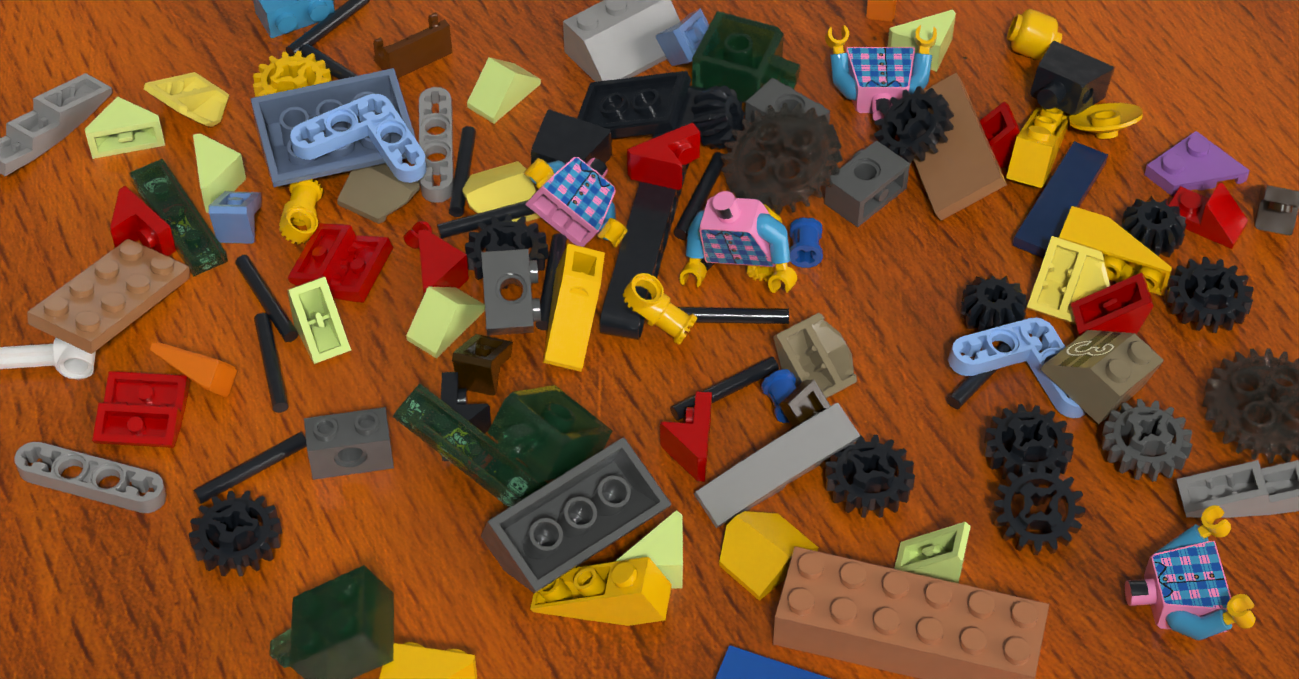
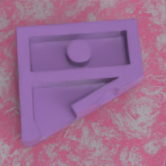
M1195 131L1147 164L1144 175L1168 194L1174 196L1180 186L1189 190H1207L1216 188L1217 182L1234 179L1236 184L1244 183L1247 181L1250 170Z

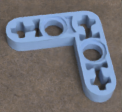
M381 94L366 95L296 125L290 134L293 153L301 159L311 160L369 136L398 180L412 183L423 178L426 173L424 151L390 100ZM341 121L352 125L350 129L343 132L332 129L334 124ZM325 130L327 137H324V132L321 131ZM388 133H397L402 136L395 143H387L382 140L383 136ZM308 138L312 143L308 144V142L303 139ZM404 152L409 163L415 164L414 166L403 163L402 154Z
M1037 317L1028 318L962 336L953 343L948 362L956 373L963 376H974L1027 361L1060 414L1069 418H1080L1086 414L1075 401L1068 398L1067 394L1040 370L1047 361L1066 347L1054 327L1046 320ZM992 342H1005L1011 347L1012 351L1000 352L994 348Z

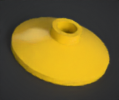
M1128 103L1092 105L1077 115H1070L1069 124L1073 128L1096 133V137L1099 139H1110L1118 136V130L1125 129L1139 122L1143 117V110L1139 106Z

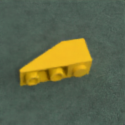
M1036 107L1016 137L1006 178L1042 188L1049 177L1069 126V116L1063 115V111L1055 107L1053 109Z
M1071 206L1059 235L1060 239L1101 251L1109 280L1120 282L1142 272L1146 278L1149 292L1161 296L1165 295L1172 270L1170 265L1111 218Z
M567 243L556 268L543 363L582 371L601 286L605 252Z
M649 556L577 567L534 593L530 610L534 613L625 626L665 621L672 584Z

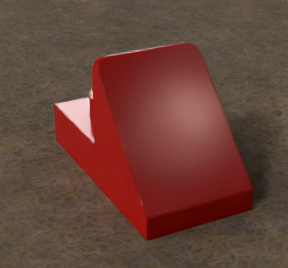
M690 123L628 148L627 175L631 180L676 190L682 189V165L700 158V131L694 123Z
M1219 182L1210 198L1180 186L1168 205L1169 207L1179 206L1180 215L1186 218V230L1230 249H1233L1248 223V219L1222 182Z
M126 186L120 188L110 225L115 248L125 240L130 239L135 242L140 240L143 246L150 249L153 248L165 256H170L176 252L170 225Z
M696 391L695 406L687 407L685 423H660V445L696 481L705 482L711 425L712 392Z

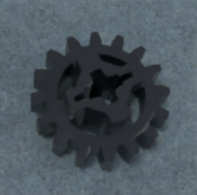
M918 86L912 95L905 89L900 100L892 97L890 99L892 106L890 108H881L880 110L884 118L875 121V125L879 129V131L874 133L875 138L911 164L914 156H918L921 161H924L926 157L925 152L930 150L936 154L938 152L936 144L938 142L947 143L948 138L944 132L953 130L954 126L949 119L954 117V113L941 94L938 95L933 88L928 89L925 93L921 86ZM928 109L933 110L934 114H930ZM895 136H898L900 141H896Z
M507 214L505 220L499 222L493 216L491 217L490 225L487 226L480 222L478 223V233H469V243H465L468 269L475 270V278L479 280L483 278L481 252L486 249V252L531 248L529 260H537L538 270L544 271L545 260L548 259L545 232L539 233L537 223L526 226V217L522 216L515 222L512 221L511 214Z
M1203 257L1201 264H1197L1194 260L1189 259L1186 268L1178 265L1175 274L1170 276L1166 301L1173 303L1172 314H1183V324L1194 321L1198 331L1204 325H1207L1212 333H1217L1218 326L1222 325L1226 330L1230 331L1233 328L1234 322L1242 324L1246 314L1250 312L1253 302L1251 297L1254 289L1251 286H1246L1249 277L1247 275L1237 276L1238 267L1236 265L1228 269L1223 267V259H1219L1216 264H1210L1207 257Z
M1018 404L1017 413L1013 414L1011 410L1005 408L1001 418L993 416L991 419L990 428L986 429L984 438V456L992 457L990 463L992 470L1003 468L1002 478L1004 480L1010 472L1019 478L1020 469L1025 464L1030 468L1031 473L1036 471L1039 463H1044L1045 473L1051 474L1056 467L1061 468L1060 474H1064L1068 462H1071L1074 436L1072 433H1065L1066 421L1057 423L1053 421L1055 412L1050 411L1046 415H1042L1038 405L1034 406L1032 412H1026L1023 404Z
M860 435L856 444H851L830 456V461L826 462V490L833 491L832 501L834 503L846 502L845 512L850 513L856 507L861 509L860 514L862 518H866L869 510H874L876 515L881 518L883 517L884 508L888 507L891 511L897 512L900 501L905 503L909 501L910 490H913L915 475L913 474L914 463L913 461H905L907 454L905 449L893 450L894 440L890 439L885 444L879 443L878 435H873L871 442H865L862 435Z
M1039 463L1036 471L1031 473L1030 468L1025 464L1020 469L1019 478L1012 472L1007 474L1005 480L1009 487L1005 485L998 486L996 494L1003 500L994 501L992 510L1002 512V515L996 518L994 524L995 527H1007V531L1003 536L1005 541L1013 537L1018 539L1016 550L1021 551L1026 544L1032 545L1033 555H1038L1042 546L1046 545L1048 551L1052 554L1058 549V540L1065 546L1070 544L1072 537L1068 531L1078 533L1081 529L1082 524L1074 518L1083 517L1085 514L1084 507L1075 505V503L1081 500L1083 493L1082 491L1071 492L1070 487L1074 482L1073 477H1069L1064 481L1059 479L1061 468L1056 467L1051 474L1045 473L1044 463ZM1033 484H1042L1049 488L1035 487ZM1013 496L1016 498L1015 502L1020 506L1019 514L1016 518L1013 517L1011 510ZM1050 500L1044 513L1041 511L1037 514L1033 513L1027 518L1033 505L1036 507L1040 504L1044 505ZM1061 500H1063L1066 509L1064 522L1061 520L1063 518L1062 515L1058 512V504ZM1028 530H1042L1044 534H1034L1028 532Z
M228 491L227 500L224 501L214 496L212 497L213 506L208 508L201 505L198 508L201 518H192L190 521L193 532L189 533V539L196 560H204L205 568L208 571L213 570L218 565L221 576H226L230 569H236L238 576H243L247 566H251L252 569L258 571L260 570L259 560L263 558L264 560L272 561L273 554L271 548L281 547L279 534L283 532L275 506L267 507L264 496H260L255 501H252L250 491H245L241 498H236L233 491Z

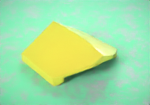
M195 72L147 82L144 85L145 91L177 112L209 127H213L221 122L229 97L228 93Z
M516 161L472 174L463 187L462 192L469 207L476 213H481L529 200L536 193V189L530 176H525L523 173L526 168ZM536 213L524 216L526 217V222L541 218ZM520 218L513 219L512 221L517 222Z
M1051 236L1027 309L1076 325L1070 303L1110 286L1102 252Z

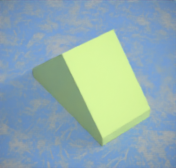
M952 9L889 28L887 47H915V53H918L919 47L915 42L916 29L921 25L920 38L922 40H930L933 35V27H935L937 39L935 45L930 48L929 55H932L931 70L937 72L953 39L956 13Z
M488 57L467 101V108L495 124L541 84V79L515 63Z
M120 97L113 100L85 128L92 159L165 146L159 116Z
M201 133L193 134L200 189L205 211L209 213V205L224 191H235L246 180L242 155Z
M326 277L287 289L294 326L314 364L351 351Z
M428 286L407 332V341L433 357L438 358L485 311V304L456 287Z
M676 510L616 561L649 556L672 584L671 588H683V515Z
M962 522L902 541L894 569L959 583L970 525Z

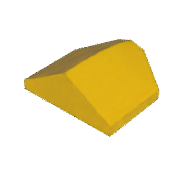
M744 511L736 515L726 525L719 566L760 601L786 579L794 547L817 552L819 547L778 513Z

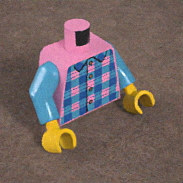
M843 25L841 28L842 40H836L832 36V27H830L825 35V41L829 47L833 48L830 60L834 86L846 99L852 100L855 111L858 113H873L874 121L883 119L884 115L880 110L881 108H890L892 106L890 101L892 97L900 100L903 90L907 89L910 95H912L918 86H921L924 90L928 85L932 55H929V50L935 45L937 39L935 27H933V35L930 40H922L920 38L921 25L916 29L915 42L919 47L918 53H915V47H847L846 53H844L843 46L849 37L848 28Z
M573 157L566 164L560 160L546 163L544 160L537 158L523 172L525 176H530V179L537 184L536 187L538 188L525 205L561 234L565 235L575 245L584 247L599 232L597 236L600 239L611 241L616 248L628 232L627 228L616 220L615 205L612 202L616 190L614 185L604 178L608 168L603 161L592 158L586 164L579 157Z
M722 191L709 198L705 210L699 211L691 222L688 229L686 256L690 258L679 277L682 285H685L688 280L689 273L696 275L698 280L697 288L701 285L707 273L705 265L701 262L702 258H705L707 263L775 267L776 265V272L768 280V287L772 293H776L779 290L781 280L785 284L786 293L795 285L797 274L792 268L787 266V262L791 261L787 229L781 222L770 215L761 201L757 199L735 198L731 192Z
M1212 505L1206 508L1201 517L1202 526L1195 524L1150 556L1144 579L1128 580L1125 582L1127 604L1129 606L1150 604L1155 624L1159 628L1172 629L1192 639L1203 640L1216 634L1227 632V630L1232 628L1233 623H1236L1243 629L1254 625L1256 618L1249 610L1254 607V603L1245 594H1237L1231 598L1215 541H1208V536L1211 534L1215 537H1225L1230 533L1231 524L1227 519L1213 525L1214 521L1221 518L1225 513L1221 507Z

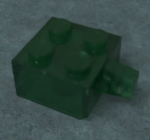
M717 11L692 58V86L704 87L706 90L714 86H727L730 90H735L738 100L746 103L751 96L772 78L795 89L800 76V65L783 58L784 33L778 27Z
M556 385L513 391L504 399L488 434L498 441L496 449L506 458L520 459L528 466V470L532 475L546 481L560 477L602 451L613 431Z
M365 565L293 597L291 628L270 641L269 655L276 659L284 668H293L304 679H353L392 662L394 593Z

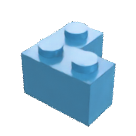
M253 0L255 13L271 39L318 23L335 11L333 0Z

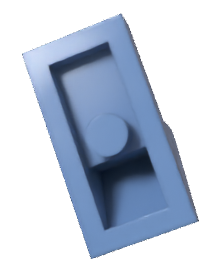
M701 8L688 14L678 24L656 35L659 45L672 66L696 60L717 40Z
M224 191L209 205V216L218 242L254 243L255 213L262 207L261 192Z

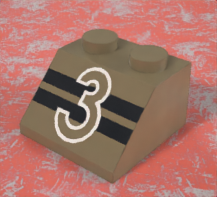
M1087 330L1047 361L1040 370L1100 424L1110 416L1112 410L1116 411L1122 403L1128 401L1140 391L1164 360L1135 333Z

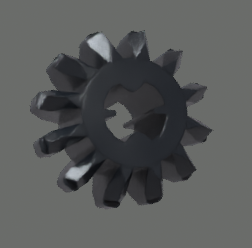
M714 86L695 95V105L691 108L694 114L692 122L695 123L700 131L701 141L704 146L709 145L711 149H723L731 147L732 144H736L744 138L743 130L747 126L744 121L746 113L743 112L742 101L737 99V93L734 89L730 90L727 86Z
M1150 196L1146 202L1136 199L1132 207H1127L1123 213L1121 227L1157 256L1161 254L1165 257H1170L1174 249H1179L1183 243L1186 218L1180 215L1179 206L1169 207L1167 199L1162 202H1156Z
M992 273L987 277V280L976 276L972 285H966L960 306L961 317L966 319L967 329L978 328V332L1024 320L1027 300L1026 295L1021 293L1020 283L1009 284L1007 275L1001 280L995 279Z

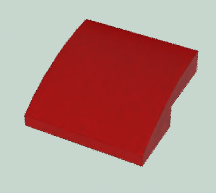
M318 223V227L310 237L287 278L290 283L299 286L315 279L326 277L333 298L364 303L394 247L389 237L358 236L351 225Z
M109 371L104 402L98 403L92 441L97 444L174 448L186 408L190 386L189 378L185 375Z

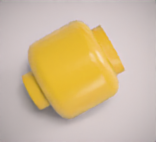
M1027 9L1022 14L1017 13L1014 16L1008 30L1007 40L1011 41V48L1014 52L1035 60H1042L1053 41L1061 43L1062 33L1057 32L1058 22L1056 18L1033 9Z

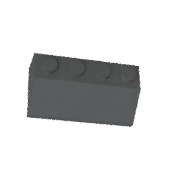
M623 437L487 521L481 538L502 569L530 591L536 593L666 510L672 504Z

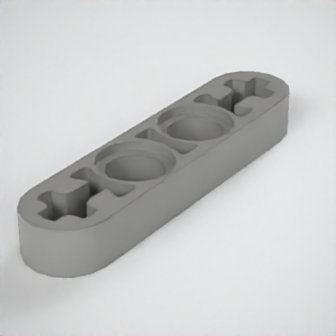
M432 87L424 90L419 97V145L424 151L426 158V173L420 179L421 194L426 200L439 203L451 197L454 182L453 110L450 93L444 88ZM438 103L439 113H432L433 104ZM432 127H442L445 129L443 133L438 135H432L427 132ZM434 153H441L446 156L441 161L427 159L429 155ZM433 175H440V186H434Z
M30 442L21 446L14 457L20 477L32 484L140 513L155 512L166 502L167 495L162 478L148 470L42 442ZM38 459H42L43 463H42V462H36V461H37ZM79 466L83 468L82 472L75 478L67 479L61 477L62 472L68 467ZM116 476L120 478L119 483L112 488L104 489L98 486L99 482L105 477ZM149 488H153L154 492L147 491L149 490ZM139 492L145 493V495L140 496Z

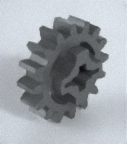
M1138 399L1135 408L1124 402L1121 405L1120 412L1115 410L1110 412L1109 419L1104 424L1102 432L1104 438L1101 447L1102 450L1109 451L1107 459L1109 463L1117 461L1121 463L1120 473L1123 474L1131 469L1134 471V479L1139 480L1142 473L1149 475L1153 482L1157 480L1158 473L1160 472L1167 478H1171L1174 468L1178 470L1184 468L1185 461L1189 458L1193 445L1190 443L1192 430L1184 429L1186 422L1184 417L1176 419L1172 417L1173 407L1162 411L1159 409V401L1155 400L1151 407H1146L1143 400Z

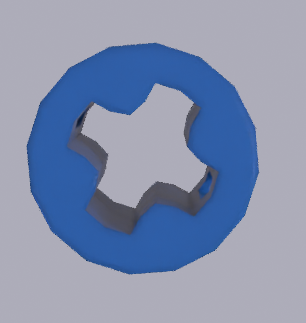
M803 217L794 220L790 224L789 235L793 240V246L790 248L791 263L797 267L811 268L817 266L823 259V250L819 245L823 227L818 220Z
M788 369L773 372L761 384L763 393L771 398L776 407L774 411L776 418L782 423H789V420L779 406V403L796 389V377Z

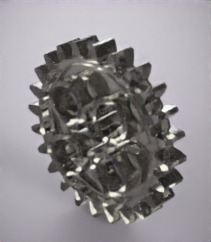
M783 103L781 110L775 112L772 105H769L767 115L762 116L756 110L754 111L755 121L751 123L743 119L742 124L745 129L743 131H731L736 142H725L724 145L728 153L721 155L725 165L722 168V172L730 191L734 192L736 198L757 199L769 208L773 206L777 215H780L785 205L789 206L792 213L795 212L796 203L799 201L807 207L810 206L808 197L813 194L818 198H822L823 195L820 187H832L833 183L829 175H839L840 173L837 163L843 161L839 150L842 148L834 125H829L824 114L818 117L813 107L805 113L800 103L796 105L793 111L789 110L787 103Z
M1267 348L1264 356L1260 357L1254 349H1250L1247 359L1239 352H1235L1232 362L1225 358L1222 359L1220 368L1214 367L1210 379L1207 380L1204 389L1205 396L1202 402V406L1207 407L1205 419L1214 420L1211 431H1224L1222 443L1237 442L1236 453L1238 454L1246 448L1250 449L1253 460H1256L1260 453L1266 454L1269 463H1273L1276 455H1281L1286 463L1290 462L1293 452L1299 457V358L1293 363L1289 362L1288 354L1285 351L1279 358H1275L1271 349Z

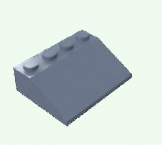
M394 68L250 98L257 134L273 187L386 163L369 136L311 160L297 157L292 150L290 134L296 125L366 95L381 94L386 96L416 139ZM341 121L334 124L332 129L343 132L350 129L352 125ZM325 130L321 131L324 132V137H327ZM388 133L383 136L382 140L387 143H395L402 136L397 133ZM308 138L303 139L306 140L308 144L312 143ZM405 152L402 154V159H406Z

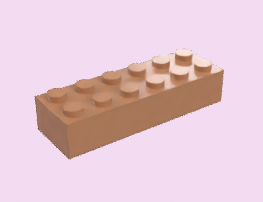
M794 547L775 615L773 645L919 679H1035L1049 604Z

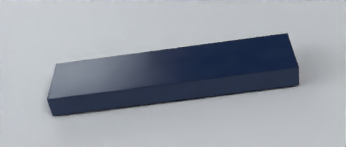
M1074 141L1014 236L1013 246L1044 258L1051 236L1059 238L1071 206L1080 207L1104 168L1108 154Z

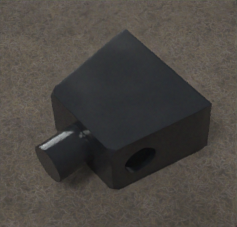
M1053 41L1038 65L1030 95L1037 99L1039 105L1044 109H1053L1055 107L1070 115H1077L1106 97L1115 67Z
M548 109L531 149V164L537 158L544 160L546 163L560 160L567 164L573 157H579L586 164L592 158L606 163L612 156L611 130Z

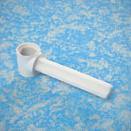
M56 337L53 344L0 347V369L55 366L56 370L67 378L85 379L93 374L96 351L92 354L87 353Z

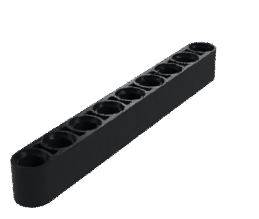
M689 86L675 129L693 123L694 114L691 108L695 105V95L705 91L706 88ZM665 133L654 134L653 138H656ZM689 163L682 165V188ZM644 182L639 183L626 227L628 232L623 238L604 301L600 319L601 334L636 340L640 339L646 318L636 311H632V307L629 308L627 306L628 302L625 303V297H623L624 289L637 274L648 273L656 278L658 277L682 189L676 190ZM642 286L635 287L637 294L645 300L652 299L651 294L646 288L644 289Z

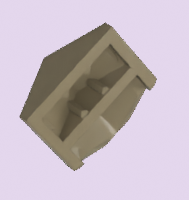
M386 163L351 170L337 199V204L380 224L386 220L387 215L409 202L420 189V180L412 183L402 182L394 176Z
M817 313L776 334L773 338L781 368L788 369L795 375L796 388L804 380L814 379L825 398H828L856 383L857 376L854 374L852 353L841 333L826 322L822 314Z

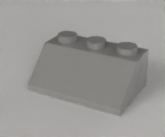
M603 0L563 21L564 52L595 82L631 78L667 59L656 39V35L678 24L680 19L671 0Z

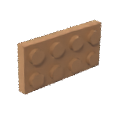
M957 73L930 87L938 95L941 94L945 98L949 108L954 113V117L949 119L954 126L953 130L944 132L948 138L947 143L938 142L936 144L938 149L936 154L930 150L925 152L926 157L924 161H921L918 156L913 158L934 212L940 220L951 216L1007 185L965 86ZM928 109L930 114H934L933 110Z
M127 239L27 312L28 324L92 354L189 279L190 266L143 246L138 242Z

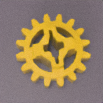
M285 51L282 52V58L277 59L270 56L269 65H259L260 73L253 75V88L255 97L326 83L332 80L330 69H326L325 61L319 60L316 62L315 54L311 53L305 58L302 57L301 51H297L294 56L289 57V54Z

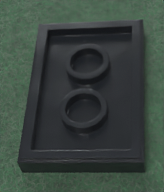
M687 71L591 82L577 119L610 129L611 139L673 131L676 128L691 78Z

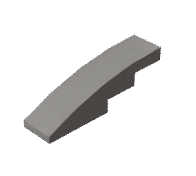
M85 73L34 97L33 111L6 123V136L0 138V174L7 176L35 160L63 140L112 94V87Z
M837 402L739 462L697 490L694 495L714 526L718 528L732 520L736 515L751 509L780 492L790 482L818 467L825 459L853 444L859 439L860 434Z
M1259 460L1176 479L1186 517H1202L1204 510L1212 505L1221 507L1225 512L1221 518L1263 516L1299 511V460L1262 469Z

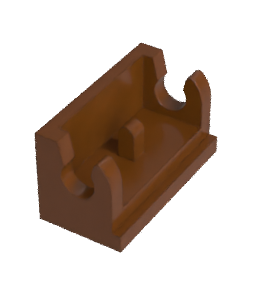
M435 12L428 16L429 28L410 35L399 42L383 47V40L380 37L373 42L374 61L382 70L394 68L398 79L452 53L450 25L445 19L438 23V15Z

